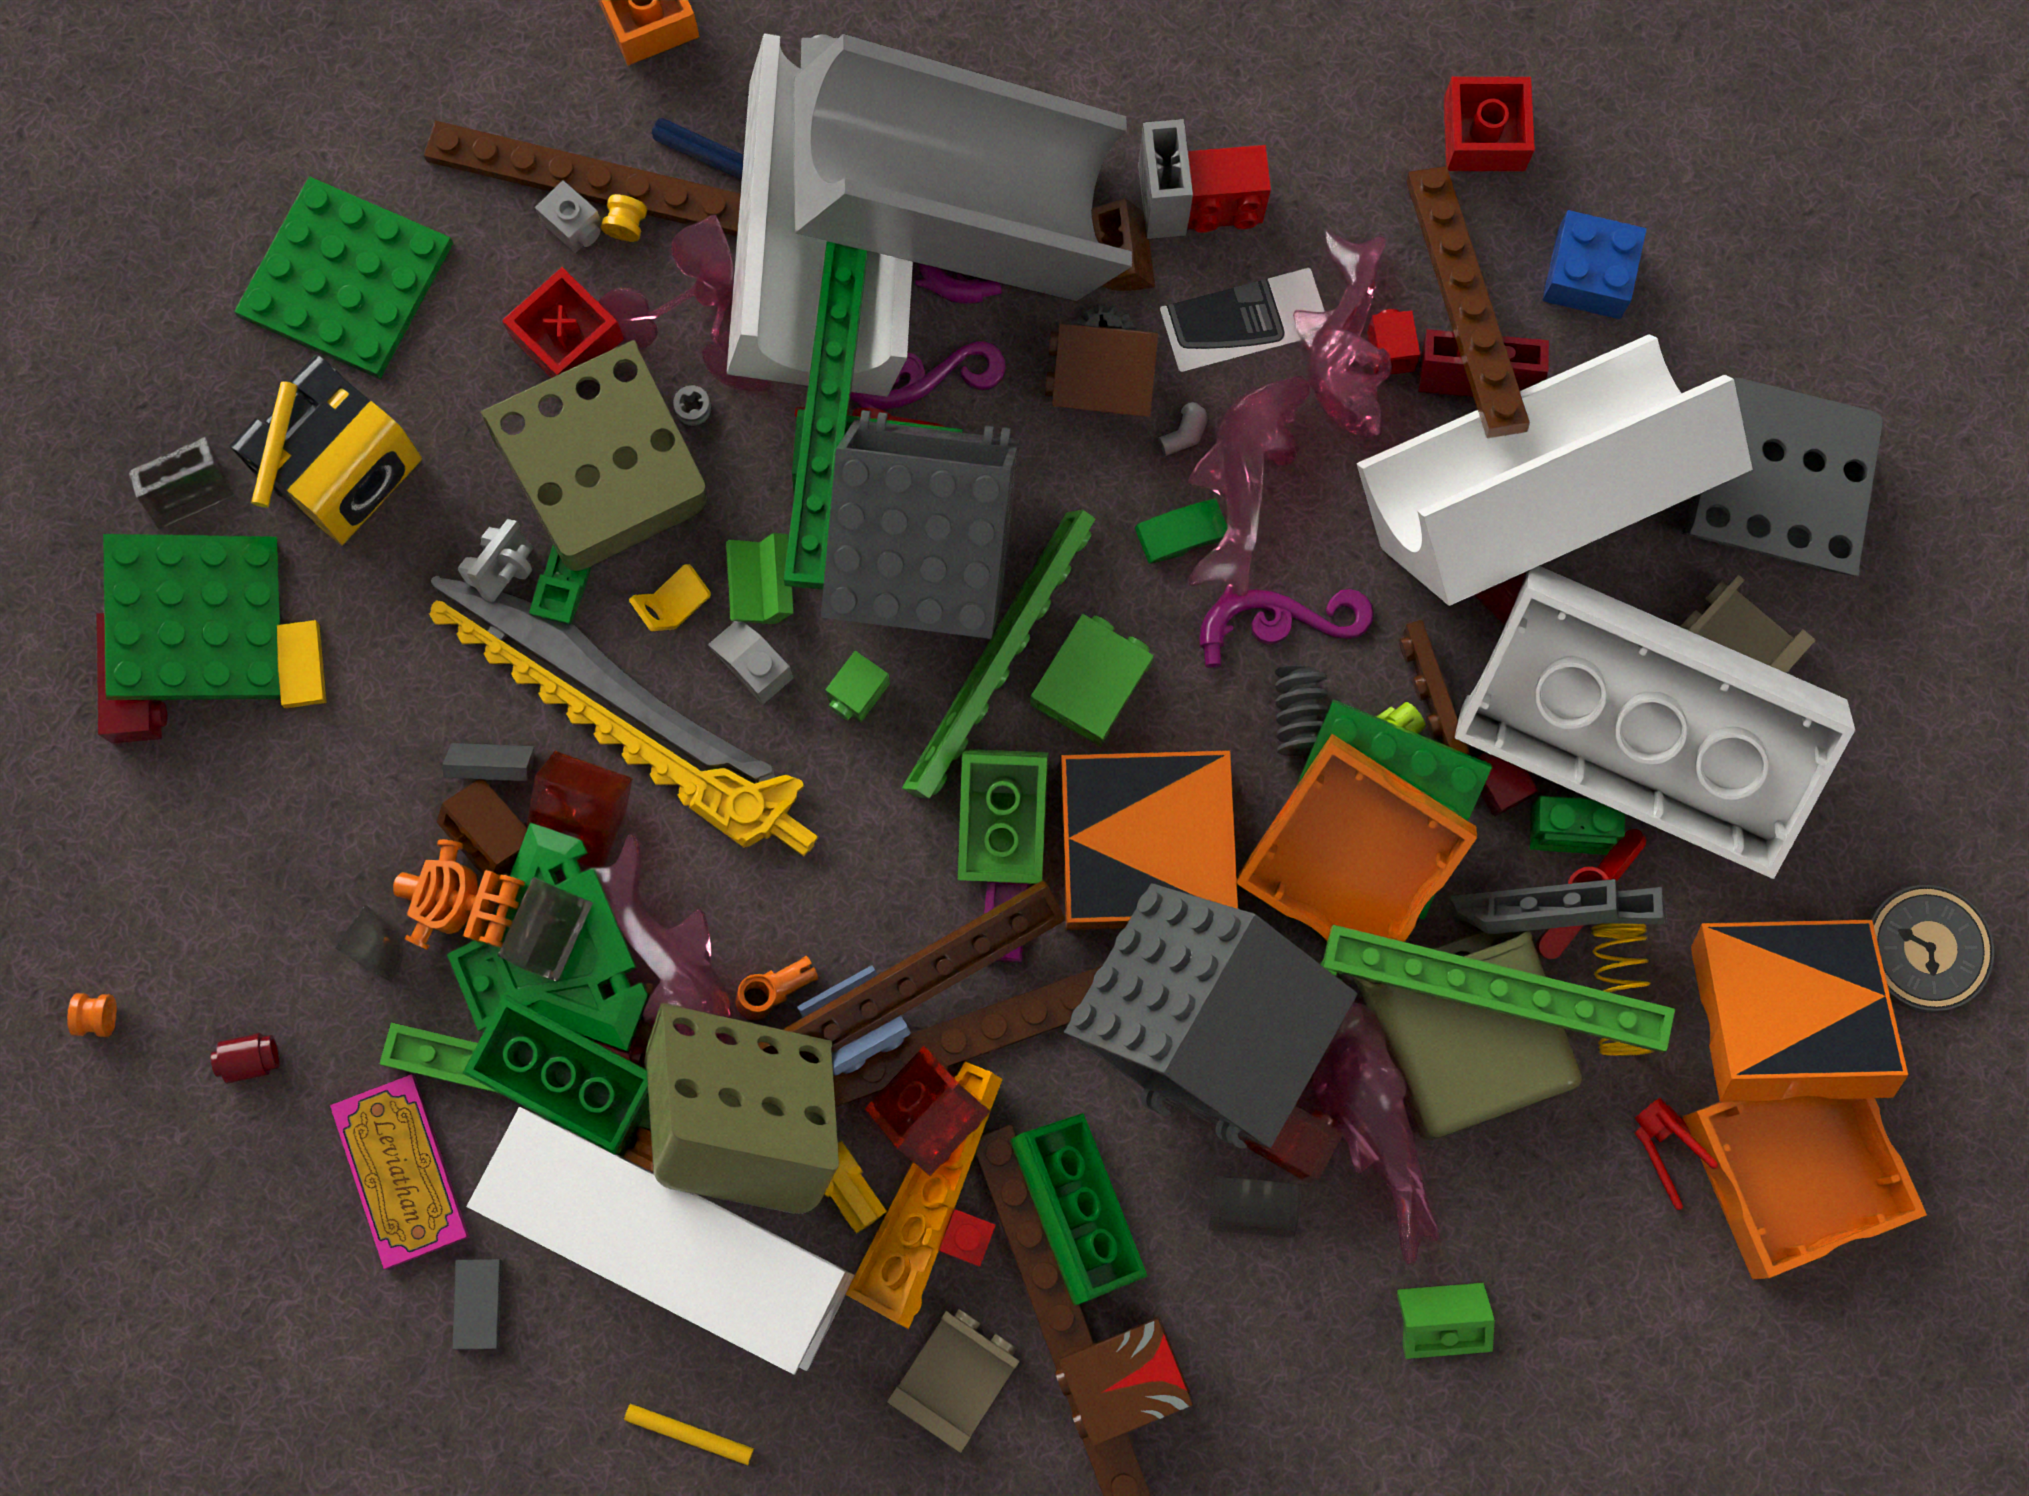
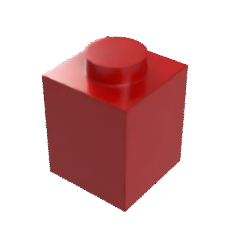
M1387 309L1372 315L1367 334L1374 375L1382 376L1414 372L1420 357V350L1413 312Z
M954 1209L939 1252L980 1267L996 1225Z

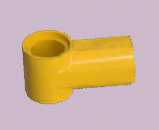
M840 1141L838 1142L839 1166L825 1195L828 1198L832 1197L846 1221L858 1234L887 1213V1211L861 1175L863 1170L844 1143Z

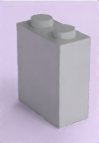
M1184 119L1145 122L1142 128L1138 169L1147 239L1185 236L1193 191Z

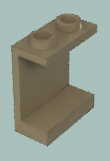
M1739 575L1729 585L1721 581L1705 598L1711 605L1704 613L1701 614L1695 610L1680 626L1683 629L1785 673L1791 669L1815 642V639L1803 629L1794 637L1790 636L1736 589L1745 581Z
M958 1309L954 1316L948 1311L945 1312L941 1318L942 1320L887 1403L961 1453L1020 1360L1013 1356L1017 1350L1015 1346L997 1334L990 1341L976 1331L981 1323Z

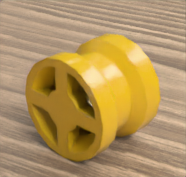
M611 195L607 202L609 213L608 216L602 219L601 230L616 239L629 242L638 241L641 234L639 223L646 217L647 207L632 197Z

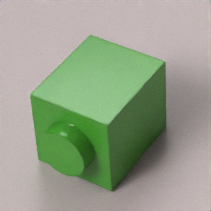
M854 651L825 689L827 698L831 701L829 708L847 721L852 716L862 722L890 685L889 674L857 651Z

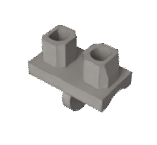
M507 519L500 529L488 527L481 537L480 545L483 548V552L478 558L466 557L458 567V571L465 582L476 587L485 601L494 602L512 577L526 579L532 572V567L526 558L534 548L522 536L519 530L520 525L515 520Z

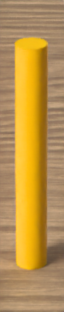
M290 382L280 383L251 502L259 507H269L298 388L297 385Z
M633 1404L629 1405L625 1414L624 1421L747 1466L754 1451L752 1447Z

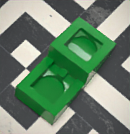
M1216 498L1167 512L1139 523L1134 527L1149 564L1183 556L1190 549L1225 541L1231 535Z
M552 545L545 573L539 576L529 614L570 625L583 596L591 567L580 571L568 569L554 545Z

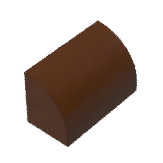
M1127 198L1092 208L1093 228L1098 243L1132 252V267L1102 286L1116 291L1154 288L1155 280L1150 241L1146 236L1144 211Z
M478 779L444 801L436 822L452 841L463 844L461 851L482 875H484L485 870L501 875L511 868L516 861L527 832L525 825L484 779Z

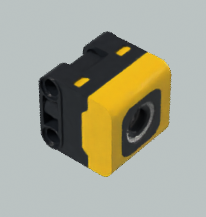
M315 354L290 381V383L297 385L298 388L273 492L279 497L286 499L338 544L343 546L421 462L422 457L397 422L346 381L326 360ZM273 412L265 420L267 425L255 418L229 445L256 477H258Z

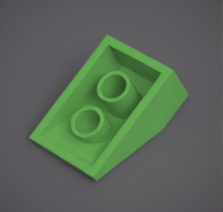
M965 749L962 754L958 880L1032 884L1042 881L1049 752Z

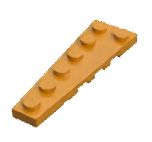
M966 1061L964 1062L845 1294L908 1329L914 1316L921 1308L923 1291L1002 1078Z

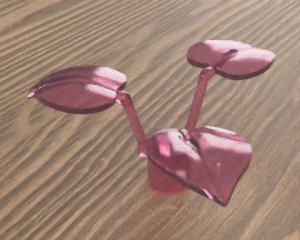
M711 215L696 224L685 227L673 238L671 251L676 265L685 275L697 278L696 283L689 290L653 311H649V304L643 293L628 287L610 290L598 301L618 321L624 337L622 342L626 344L635 340L639 349L650 346L657 338L658 329L653 319L662 316L695 295L697 301L703 306H718L710 334L714 342L708 344L702 351V356L709 372L723 384L740 390L762 391L771 385L769 380L727 375L730 330L724 331L721 335L719 331L725 310L730 305V301L726 297L733 291L735 271L729 245L716 215Z

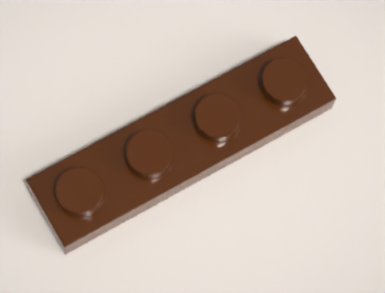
M1423 620L1406 624L1403 632L1404 638L1399 639L1400 649L1406 663L1412 661L1417 676L1413 677V685L1419 701H1427L1431 715L1426 716L1429 732L1433 740L1440 738L1441 744L1470 755L1466 743L1455 739L1458 719Z

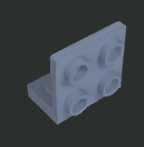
M871 965L802 1003L797 1008L804 1018L878 974ZM901 1015L833 1052V1074L851 1073L863 1066L866 1061L865 1059L880 1051L888 1052L897 1048L903 1042V1038L911 1033Z

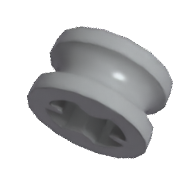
M695 385L685 386L675 394L673 406L681 422L690 426H696L704 423L709 418L711 413L710 399L706 391L701 387ZM695 398H698L701 409L699 411L692 409L690 413H685L687 410L684 402H693Z

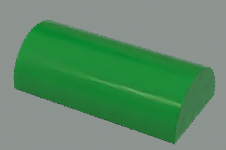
M503 995L463 1071V1074L614 1155L618 1154L629 1142L649 1107L646 1069L506 995Z
M1084 1113L1024 1132L1010 1139L1011 1146L1073 1306L1147 1277L1146 1270Z

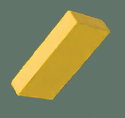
M316 620L277 625L281 705L284 708L327 703L320 624Z

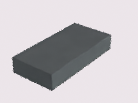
M451 743L442 764L443 777L526 781L529 778L535 761L534 746Z
M501 1259L456 1260L453 1349H499L502 1282Z

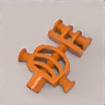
M443 839L437 842V846L441 847L439 860H425L420 876L402 872L396 877L393 892L397 897L411 900L407 916L418 921L411 936L406 935L405 939L428 950L430 945L426 943L433 929L442 933L452 934L458 932L467 922L463 934L464 937L476 942L504 948L505 944L501 941L506 927L511 928L513 921L505 917L508 908H518L519 903L515 899L519 887H524V881L485 870L478 890L475 872L456 862L458 850L463 849V844ZM497 904L499 905L497 913L493 915L495 905Z

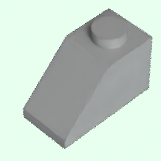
M734 621L708 644L709 648L762 705L793 679L790 666L760 634L744 622Z

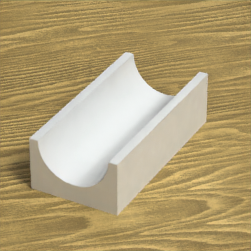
M764 33L749 84L727 375L808 386L827 241L795 233L794 77L802 69L795 66L785 57L780 48V36ZM868 251L851 392L887 397L907 359L912 261Z
M1650 334L1520 391L1530 421L1528 431L1525 433L1486 438L1479 412L1476 410L1356 463L1382 550L1449 606L1753 470L1734 379L1727 375H1722L1681 393L1665 364L1658 338Z
M1537 566L1526 572L1511 614L1490 660L1471 695H1467L1461 707L1455 739L1774 879L1855 731V726L1847 699L1548 569Z
M521 1107L518 1108L466 1206L794 1375L798 1368L808 1371L855 1276L841 1267L697 1194L663 1187L656 1180L653 1172L618 1154L614 1155L553 1121Z

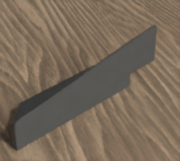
M1615 879L1450 896L1454 920L1467 921L1487 934L1600 923H1668L1662 887L1617 891Z

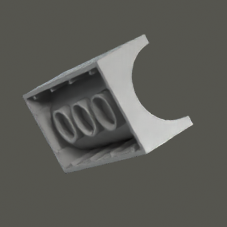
M842 34L794 77L795 233L1078 301L1132 267L1131 251L1098 243L1091 215L1094 189L1099 171L1111 147L1127 131L1126 116Z

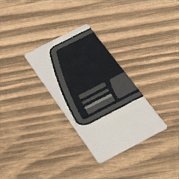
M1310 268L1169 304L1160 308L1174 356L1181 372L1319 336L1331 331Z

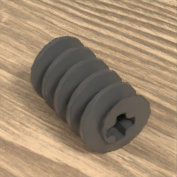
M1292 665L1278 667L1275 669V674L1281 679L1275 683V688L1282 695L1276 698V707L1283 711L1276 715V722L1283 727L1277 731V739L1284 744L1277 748V753L1285 756L1310 755L1318 736L1317 732L1320 731L1324 722L1317 720V716L1328 712V706L1316 703V699L1328 696V690L1316 687V683L1327 680V674L1315 671V668L1308 666Z

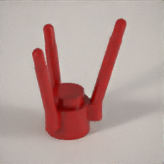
M1660 1097L1634 1118L1641 1126L1634 1134L1643 1143L1674 1208L1682 1210L1683 1204L1652 1138L1655 1136L1661 1143L1674 1132L1710 1168L1716 1169L1718 1163L1691 1136L1685 1121Z

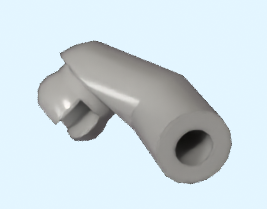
M1191 402L1182 408L1181 413L1183 417L1177 431L1158 437L1164 456L1192 447L1200 442L1208 418L1206 410L1198 403Z

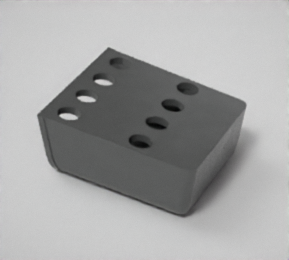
M1733 378L1753 470L1691 497L1682 534L1834 573L1859 577V566L1883 423L1881 415L1875 411L1743 378Z

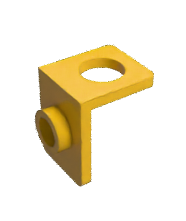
M685 564L654 594L633 595L629 602L650 631L673 630L679 627L709 599L711 592L690 564ZM645 605L649 606L656 612V614L659 617V620L655 619L652 615H650Z

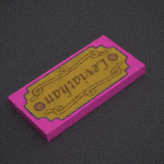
M408 1075L330 1105L384 1269L392 1268L469 1238L415 1075Z

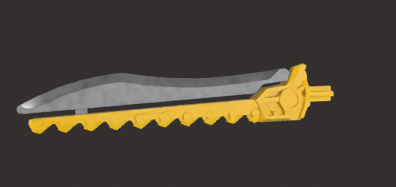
M439 576L432 578L431 583L439 593L491 627L486 631L448 606L445 602L438 600L432 604L431 612L429 613L435 625L457 624L458 632L456 634L463 645L485 644L486 647L483 654L489 664H512L513 672H511V675L517 684H540V692L538 694L544 704H567L568 712L566 715L572 724L596 725V732L593 734L600 745L622 744L624 747L621 754L628 765H651V773L649 775L655 785L680 786L679 794L677 795L684 806H690L689 808L743 848L750 847L763 838L768 839L773 834L803 857L812 850L818 836L787 814L797 799L798 792L804 788L802 780L789 775L775 777L771 765L757 760L659 701L608 659L575 625L532 616L529 614L532 603L503 592L499 594L494 602H489L482 598L476 587L466 582L440 578ZM506 637L510 638L699 763L713 770L700 771L503 642ZM725 767H731L734 770L740 772L741 774L747 776L748 778L758 783L754 784L744 779L743 777L733 773L732 771L726 769Z

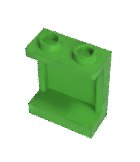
M1082 614L1032 693L1030 706L1102 747L1113 723L1144 673L1148 672L1151 667L1154 655L1149 653L1150 648L1139 639L1131 636L1125 639L1113 632L1114 627L1103 618L1093 616L1091 619Z

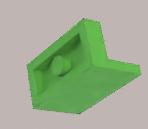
M772 533L761 542L728 540L726 542L731 621L777 624L793 614L792 587L784 585L789 541L788 534Z
M1484 1283L1397 1290L1398 1302L1403 1317V1350L1406 1359L1493 1352L1495 1320Z

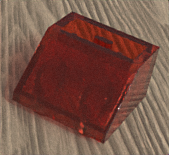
M554 751L535 776L526 828L528 829L529 824L533 823L583 840L588 854L577 861L602 871L627 810L633 778Z

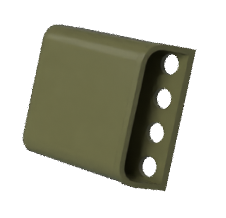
M635 340L480 411L495 446L504 457L563 563L572 571L589 568L696 516L706 506L707 496L704 480L640 354ZM623 362L631 363L637 368V375L632 381L621 382L614 376L616 366ZM584 380H594L600 385L598 396L590 400L579 397L576 392L579 383ZM555 397L563 403V409L560 414L555 417H546L540 413L539 405L545 398ZM518 415L525 420L523 431L516 435L505 433L501 425L507 416Z
M1481 930L1430 948L1450 954L1465 952L1469 954L1464 956L1467 958L1546 977L1532 941L1530 930L1487 934ZM1504 938L1508 940L1490 947L1495 939ZM1353 977L1359 987L1418 1132L1427 1141L1436 1140L1569 1092L1579 1087L1582 1082V1075L1564 1028L1385 984H1375L1373 981Z
M661 1003L645 1056L653 1172L656 1180L663 1187L672 1190L793 1214H803L815 1209L821 1202L839 1166L831 1052L832 1041ZM684 1024L690 1027L695 1035L686 1036L680 1034L673 1025ZM716 1034H728L736 1040L737 1044H724L719 1041ZM757 1043H769L778 1050L779 1054L766 1053L760 1049ZM806 1051L814 1054L819 1059L818 1063L807 1062L800 1056L799 1052Z

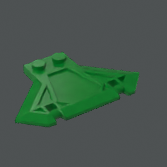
M530 823L510 877L524 881L525 885L524 887H519L515 899L519 903L518 908H508L505 918L513 921L511 928L506 927L501 941L505 944L504 948L472 941L447 954L478 1031H485L503 995H506L578 1034L629 1051L649 995L644 983H639L632 987L629 984L626 973L636 968V964L595 869L592 868L582 872L577 860L588 854L583 840ZM560 869L563 870L566 880L561 883L558 882L555 872ZM610 982L615 995L608 998L603 985Z

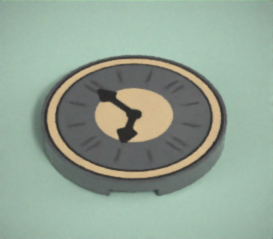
M1935 885L1912 886L1884 899L1870 915L1868 920L1873 921L1890 998L1897 1004L1920 1012L1945 1011L1965 1004L1974 998L1985 986L1994 963L1992 934L1980 911L1959 893Z

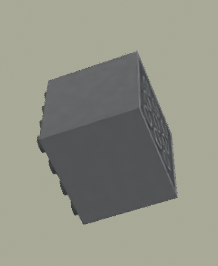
M862 410L860 420H854L836 448L821 618L992 639L1003 594L1020 439L1009 438L1011 428L1003 427L1001 437L993 436L994 426L985 425L984 435L889 424L886 423L888 413L880 412L877 422L869 421L871 411Z
M1151 883L1148 890L1140 897L1137 908L1125 929L1117 936L1115 946L1104 965L1096 972L1093 983L1081 1004L1073 1011L1071 1021L1064 1033L1143 1087L1141 1101L1145 1108L1164 1116L1170 1115L1171 1112L1162 1106L1163 1101L1173 1108L1216 1125L1217 1137L1226 1143L1238 1148H1246L1247 1145L1238 1139L1239 1135L1271 1149L1358 993L1256 914Z

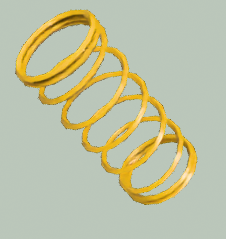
M1601 923L1591 928L1593 930L1591 933L1594 936L1618 939L1602 943L1592 951L1595 956L1602 959L1621 961L1603 966L1595 971L1594 976L1599 980L1626 984L1603 991L1610 993L1623 989L1649 986L1651 984L1648 981L1618 980L1598 975V973L1611 968L1648 963V959L1614 957L1596 952L1603 947L1614 944L1646 940V936H1638L1647 932L1645 924ZM1604 1038L1598 1042V1048L1600 1049L1598 1052L1602 1055H1640L1654 1052L1653 1050L1620 1042L1602 1044V1042L1608 1040Z

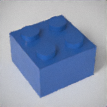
M1567 210L1557 231L1542 301L1621 319L1632 300L1647 228Z

